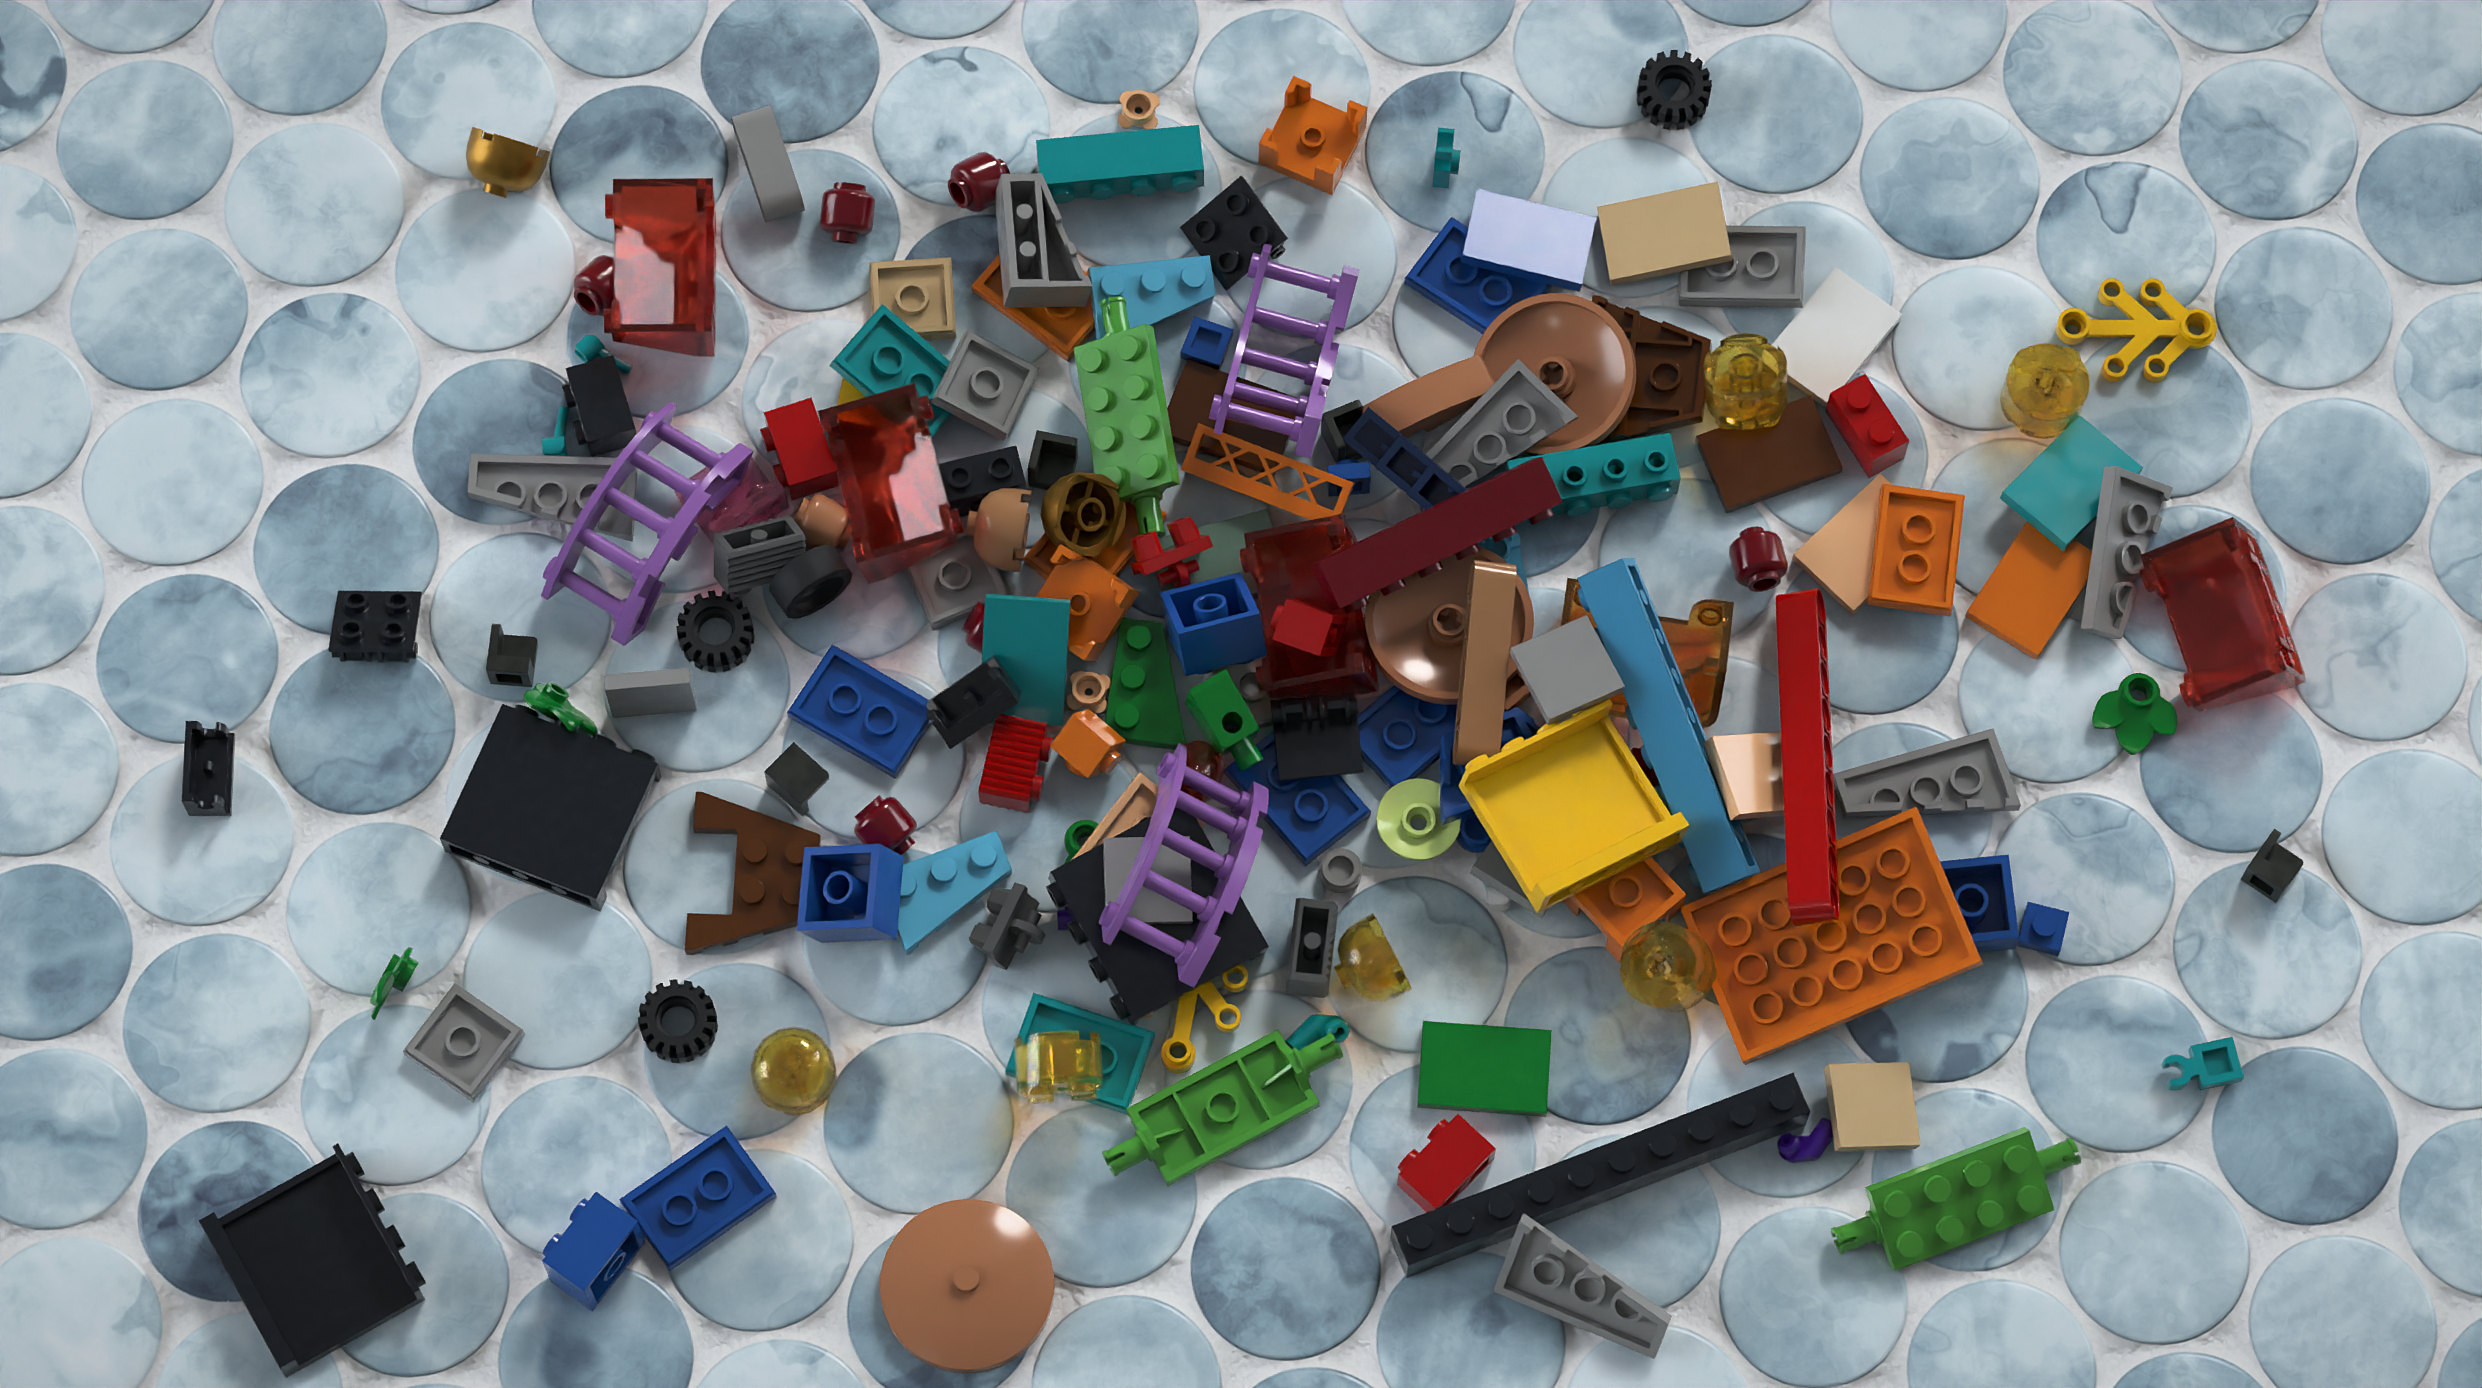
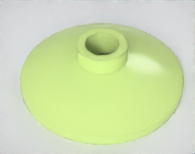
M1419 778L1402 781L1389 789L1379 803L1376 816L1378 833L1384 844L1393 853L1405 859L1424 861L1436 858L1445 853L1454 844L1460 832L1461 819L1442 825L1440 821V784L1432 780ZM1414 819H1422L1426 823V827L1422 830H1415L1411 827L1410 823Z

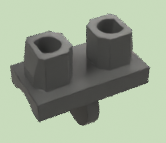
M1014 882L1011 889L993 888L987 900V908L992 914L998 915L993 927L979 922L974 926L969 937V941L975 949L987 955L996 967L1005 970L1008 969L1016 951L1024 953L1029 942L1042 944L1046 936L1041 929L1036 927L1042 916L1036 911L1040 903L1027 893L1028 888L1025 885Z

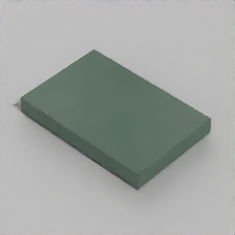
M1268 509L1197 527L1200 535H1209L1213 547L1182 560L1183 563L1196 559L1200 568L1199 571L1189 575L1190 585L1241 572L1253 599L1291 589L1290 579ZM1171 535L1158 538L1162 549L1174 545ZM1167 566L1155 571L1156 577L1158 574L1167 571ZM1174 582L1161 586L1159 583L1161 592L1177 588Z

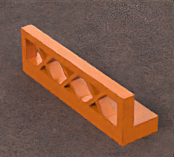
M1198 423L1182 464V471L1340 531L1346 516L1343 515L1354 482L1226 433H1213V428ZM1204 435L1220 440L1226 457L1213 463L1196 458ZM1228 444L1239 447L1241 450L1232 454ZM1249 452L1259 456L1265 469L1264 472L1251 478L1240 474L1234 460ZM1266 458L1281 464L1270 469ZM1229 462L1233 472L1219 466ZM1287 467L1298 471L1304 485L1289 493L1279 489L1273 476L1274 473ZM1305 473L1320 479L1309 483ZM1268 476L1272 487L1260 483L1258 480ZM1325 482L1342 487L1334 511L1318 505L1312 488ZM1306 491L1310 501L1299 498L1296 495Z

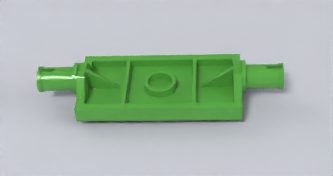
M1120 296L1109 297L1110 304H1108L1106 299L1100 301L1106 335L1101 339L1074 347L1094 473L1103 474L1114 481L1119 488L1115 490L1119 494L1120 501L1130 502L1131 505L1135 506L1139 535L1156 531L1158 537L1162 538L1166 535L1160 508V501L1163 499L1162 494L1165 489L1180 485L1154 328L1143 324L1130 329L1126 298Z
M1276 1030L1128 1107L1126 1113L1136 1129V1136L1102 1152L1107 1166H1111L1110 1171L1115 1177L1148 1158L1150 1162L1153 1161L1167 1187L1318 1108L1320 1102L1314 1094L1308 1079L1311 1078V1072L1343 1057L1339 1044L1334 1043L1336 1039L1330 1032L1325 1037L1300 1050L1296 1048L1291 1049L1284 1041L1279 1030Z
M2023 1127L1865 1187L1870 1202V1210L1866 1211L1865 1217L1839 1227L1831 1228L1832 1237L1837 1238L1833 1240L1838 1252L1844 1254L1849 1250L1876 1241L1877 1244L1881 1243L1886 1252L1890 1267L1896 1271L2054 1211L2055 1209L2045 1180L2049 1174L2081 1164L2080 1155L2074 1154L2079 1152L2072 1138H2067L2065 1141L2037 1151L2030 1130Z

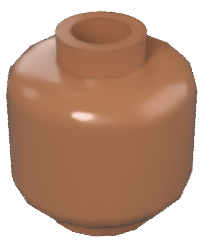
M815 494L810 500L804 497L793 516L794 521L805 534L806 540L804 541L809 549L822 545H833L835 548L838 546L844 549L855 528L848 524L850 519L849 508L822 494Z

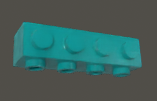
M1199 125L1036 140L1038 173L1043 174L1056 204H1065L1073 201L1074 198L1091 197L1095 200H1106L1117 194L1132 193L1135 196H1148L1156 191L1171 189L1175 192H1189L1196 189V187L1204 186V164Z
M1671 433L1509 460L1506 466L1507 471L1530 459L1543 457L1563 501L1552 507L1554 515L1567 513L1568 516H1580L1590 512L1591 508L1608 506L1609 509H1620L1629 506L1632 501L1648 499L1650 502L1664 501L1671 498L1673 494H1678L1681 480Z

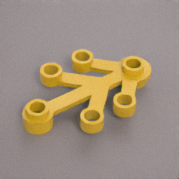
M2108 278L2100 285L2098 291L2100 302L2106 306H2116L2131 320H2090L2083 310L2069 308L2060 314L2056 324L2058 338L2070 345L2079 344L2086 337H2133L2117 354L2109 355L2104 360L2101 372L2103 377L2109 382L2121 381L2126 375L2128 366L2157 338H2174L2159 355L2149 356L2143 366V375L2148 381L2154 383L2161 382L2166 378L2169 366L2188 348L2202 349L2212 343L2217 332L2216 322L2207 311L2203 309L2187 310L2165 290L2164 284L2155 278H2150L2143 282L2139 291V299L2146 306L2154 307L2158 305L2172 320H2157L2124 290L2121 281L2115 278ZM2114 288L2118 295L2110 297L2106 295L2104 289ZM2154 288L2158 291L2159 296L2150 297L2145 292V289ZM2073 325L2077 327L2079 333L2070 334L2066 332L2065 327ZM2190 326H2197L2201 329L2202 334L2194 335L2189 332L2188 328ZM2112 363L2118 364L2122 371L2113 373L2108 369V365ZM2158 364L2162 367L2163 372L2154 373L2150 370L2149 365Z
M1240 964L1223 973L1222 981L1224 987L1231 992L1244 990L1248 984L1246 968ZM1232 972H1238L1243 976V980L1238 984H1233L1228 981L1227 977ZM1211 981L1179 998L1173 1036L1167 1039L1161 1048L1162 1064L1172 1073L1180 1074L1187 1072L1195 1062V1047L1190 1041V1034L1198 994L1215 1016V1024L1220 1031L1231 1033L1240 1026L1241 1013L1239 1009L1232 1004H1227ZM1155 1012L1147 1015L1142 1019L1151 1017ZM1229 1012L1235 1015L1236 1020L1234 1023L1226 1025L1221 1022L1220 1016ZM1175 1046H1181L1186 1050V1054L1182 1058H1174L1170 1054V1050Z

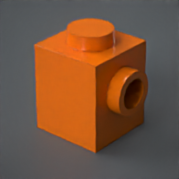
M1090 709L1074 713L1050 747L1065 759L1064 764L1071 772L1080 777L1090 778L1102 773L1107 775L1115 768L1122 757L1118 752L1126 740Z

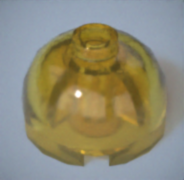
M1374 913L1358 920L1343 933L1337 948L1341 963L1334 966V969L1345 990L1353 986L1362 998L1370 1001H1387L1412 990V987L1392 946L1389 944L1386 936H1384V931Z
M795 1026L777 1029L764 1037L754 1051L750 1068L754 1090L763 1104L792 1116L810 1113L824 1104L830 1096L829 1093L833 1089L837 1078L834 1054L825 1040L809 1029Z

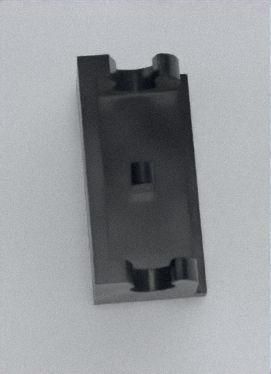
M994 655L928 700L925 705L929 712L926 714L945 740L946 745L949 749H952L1018 704L1022 691Z
M186 721L182 803L189 816H232L235 734L230 733L227 726L221 722H216L215 729H206L198 721Z

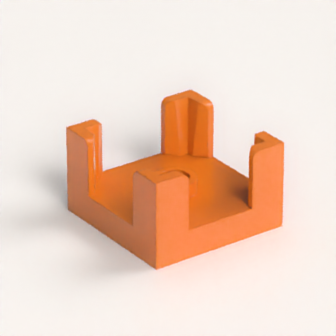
M1293 76L1285 91L1284 108L1272 131L1266 128L1259 142L1258 164L1333 195L1366 129L1368 107L1349 100L1347 112H1344L1311 98V83Z
M1060 544L1050 559V562L1055 564V567L1036 597L1071 600L1068 650L1084 661L1096 662L1140 591L1087 556L1079 555Z
M1649 857L1563 900V903L1576 916L1580 914L1581 909L1607 937L1606 949L1620 963L1636 949L1638 939L1665 917V920L1669 922L1681 912L1680 907L1684 906L1686 893L1652 857Z

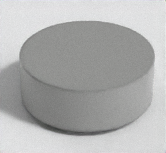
M1344 848L1329 851L1320 862V880L1328 890L1335 893H1346L1353 890L1359 884L1362 876V864L1359 857L1354 852Z

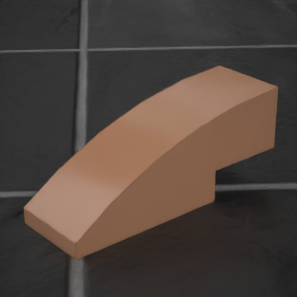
M1476 355L1428 373L1364 405L1363 413L1369 406L1402 435L1409 438L1422 429L1430 432L1471 408L1494 384V381L1482 357Z

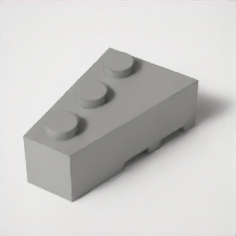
M1001 174L995 192L1004 307H1085L1093 286L1088 275L1085 276L1081 268L1073 241L1070 242L1061 223L1062 217L1043 174Z

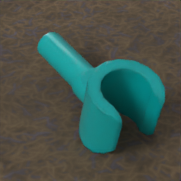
M594 335L585 336L575 346V354L584 363L593 361L597 357L603 358L614 355L605 349L603 343ZM614 355L617 368L629 374L633 365Z
M562 406L559 408L556 428L554 430L555 437L542 438L541 440L544 456H567L565 430L570 410L568 407Z

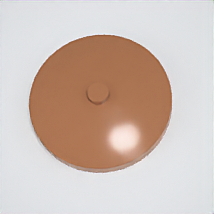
M1548 293L1533 296L1512 305L1488 326L1474 352V356L1480 355L1494 383L1519 359L1579 417L1523 452L1526 455L1538 456L1597 445L1614 431L1622 421L1633 398L1636 385V362L1633 349L1625 332L1606 310L1592 301L1579 296Z
M1480 547V551L1461 560H1457L1455 554L1441 560L1444 568L1426 577L1420 578L1418 572L1403 578L1406 586L1393 593L1383 596L1381 590H1378L1369 595V604L1366 605L1365 634L1369 651L1380 671L1403 692L1431 703L1457 704L1468 584L1473 560L1508 564L1504 559L1486 548ZM1516 574L1510 649L1532 639L1534 628L1532 602L1526 586L1518 574ZM1510 652L1507 683L1519 671Z
M962 1199L948 1201L926 1209L915 1216L898 1232L891 1242L880 1274V1297L887 1323L897 1340L907 1351L922 1362L954 1373L989 1371L1001 1367L1020 1356L1035 1342L1043 1331L1050 1316L1054 1300L1053 1267L1047 1248L1038 1233L1015 1212L1001 1205L983 1200Z

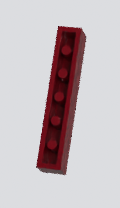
M1543 457L1533 458L1310 564V567L1330 610L1344 608L1346 614L1369 604L1366 596L1378 590H1381L1383 596L1405 587L1406 583L1403 578L1418 572L1420 578L1439 571L1444 568L1441 560L1455 554L1457 560H1461L1480 551L1478 543L1491 536L1496 543L1516 534V524L1529 519L1531 525H1534L1553 516L1552 507L1563 501Z

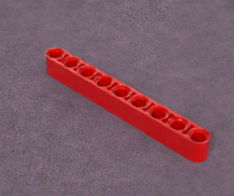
M1819 588L1776 595L1787 891L1790 916L1795 926L1838 920L1840 916L1826 610Z

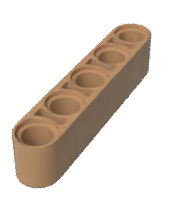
M1473 560L1471 565L1453 744V764L1466 766L1471 760L1480 755L1486 754L1489 758L1500 753L1517 574L1516 565Z

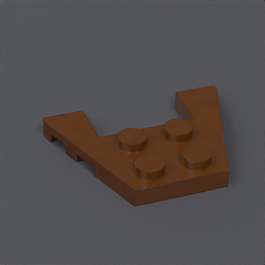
M1593 295L1592 302L1606 310L1616 320L1627 338H1630L1636 362V385L1631 404L1614 431L1597 445L1623 441L1703 422L1712 351L1711 339L1665 321L1662 323L1640 315V312L1629 307L1621 308L1609 303L1608 299Z
M696 792L694 833L737 835L732 914L687 913L686 955L702 953L703 949L721 944L727 946L738 943L739 939L763 933V935L796 927L804 847H821V835L710 794Z

